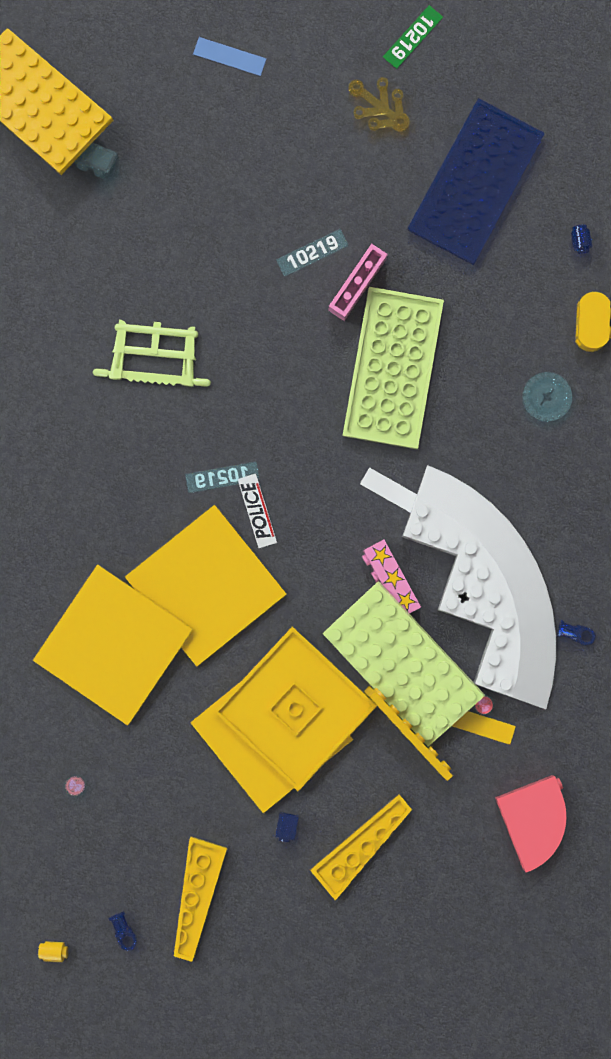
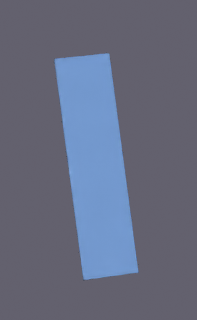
M201 37L198 38L193 53L194 55L261 76L266 58Z

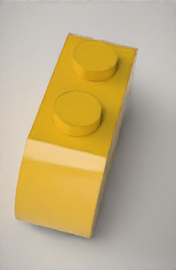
M599 292L587 293L577 304L575 342L581 349L588 352L601 349L611 338L610 300L604 294Z

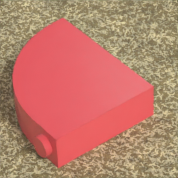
M553 775L495 797L525 872H529L546 862L554 854L564 835L566 807L561 793L563 786L560 779H556Z

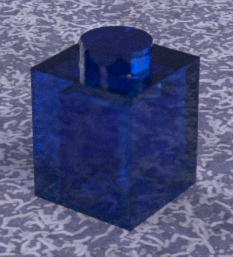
M279 813L275 837H279V841L290 843V840H295L299 815Z

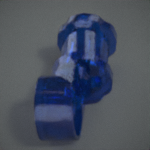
M563 620L560 621L557 631V637L571 638L572 641L583 645L592 644L596 637L592 629L581 625L567 624ZM588 631L591 633L592 638L589 642L581 639L582 632Z
M122 911L108 919L114 926L119 946L123 950L129 951L136 946L137 937L133 933L131 926H128L124 917L125 912ZM125 936L133 938L132 946H124L123 938Z

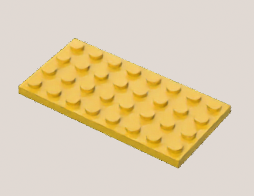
M7 28L0 35V122L62 175L111 124L113 118Z

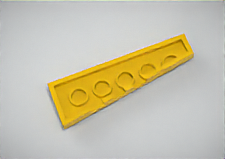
M369 686L364 691L367 696L400 729L404 736L412 742L441 776L448 781L453 776L449 772L451 770L449 765L444 760L440 762L436 758L438 756L437 752L431 746L427 748L423 744L425 739L418 732L414 734L410 730L413 726L405 718L401 720L397 716L400 712L392 704L388 706L385 703L387 698L377 688L373 690Z
M399 794L310 869L334 900L341 895L353 878L362 870L364 865L373 857L380 846L412 810Z
M190 837L175 942V957L193 961L227 847Z

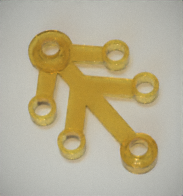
M381 77L377 81L380 100L364 89V85L360 80H352L350 82L349 93L355 97H363L374 106L373 108L355 107L353 113L355 118L362 119L366 116L386 115L389 118L386 120L371 118L368 122L370 130L375 131L378 128L393 127L396 131H404L408 128L410 120L407 114L403 113L402 90L395 89L392 92V100L395 101L394 112L389 108L388 80ZM384 81L386 85L380 86L379 83ZM358 84L360 88L354 89L353 85ZM399 93L401 97L396 98L394 94ZM361 110L363 113L362 115H357L356 111ZM403 119L404 122L399 124L397 120ZM374 121L377 123V126L373 127L370 123Z

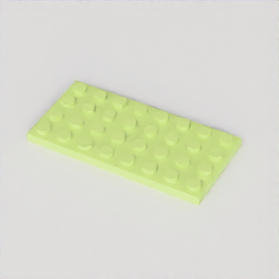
M369 287L344 424V437L418 449L444 300Z
M379 581L323 633L363 678L387 698L385 701L389 705L392 704L400 712L398 715L402 719L405 718L413 726L411 729L415 733L418 732L425 739L424 743L427 746L431 745L485 696Z

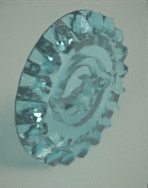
M543 372L533 376L526 383L522 394L525 409L531 416L544 422L554 421L564 416L572 403V391L568 382L560 375L552 372ZM552 389H554L550 396L552 400H547L542 405H540L544 398L542 394H548L552 391Z

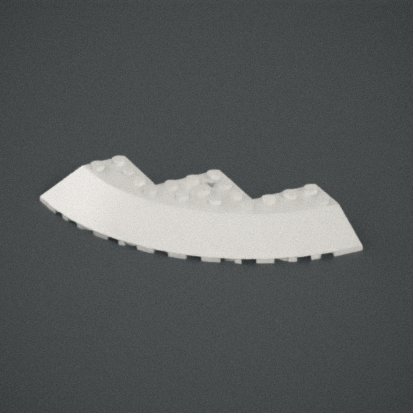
M427 465L402 537L456 556L438 611L492 629L473 683L546 709L555 672L556 631L547 586L538 564L514 526L490 501L455 477ZM465 593L467 601L461 603L458 595Z

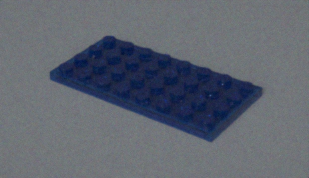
M478 98L407 230L474 265L545 133Z

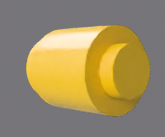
M45 941V943H40L38 957L45 962H63L64 958L67 959L68 946H65L64 942Z

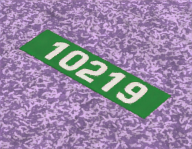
M429 5L385 53L383 58L397 69L443 16Z

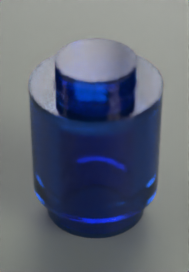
M586 224L572 227L571 238L574 251H578V254L588 253L589 249L593 247L590 229L587 228Z

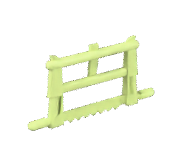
M119 320V324L115 325L117 336L112 351L114 357L111 371L106 369L93 370L94 376H109V379L122 380L124 378L130 382L133 380L139 382L141 380L144 383L147 381L152 384L157 382L159 385L163 382L165 385L170 383L173 386L177 383L188 387H194V384L195 386L208 387L211 384L209 379H194L193 361H196L194 356L195 338L198 337L195 327H190L188 330L161 328V322H154L153 327L129 325L123 320ZM126 332L152 334L151 348L125 346ZM160 335L186 337L185 350L158 349ZM124 353L184 359L182 376L123 371Z

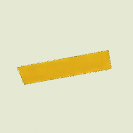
M469 711L452 725L453 727L509 745L516 727Z

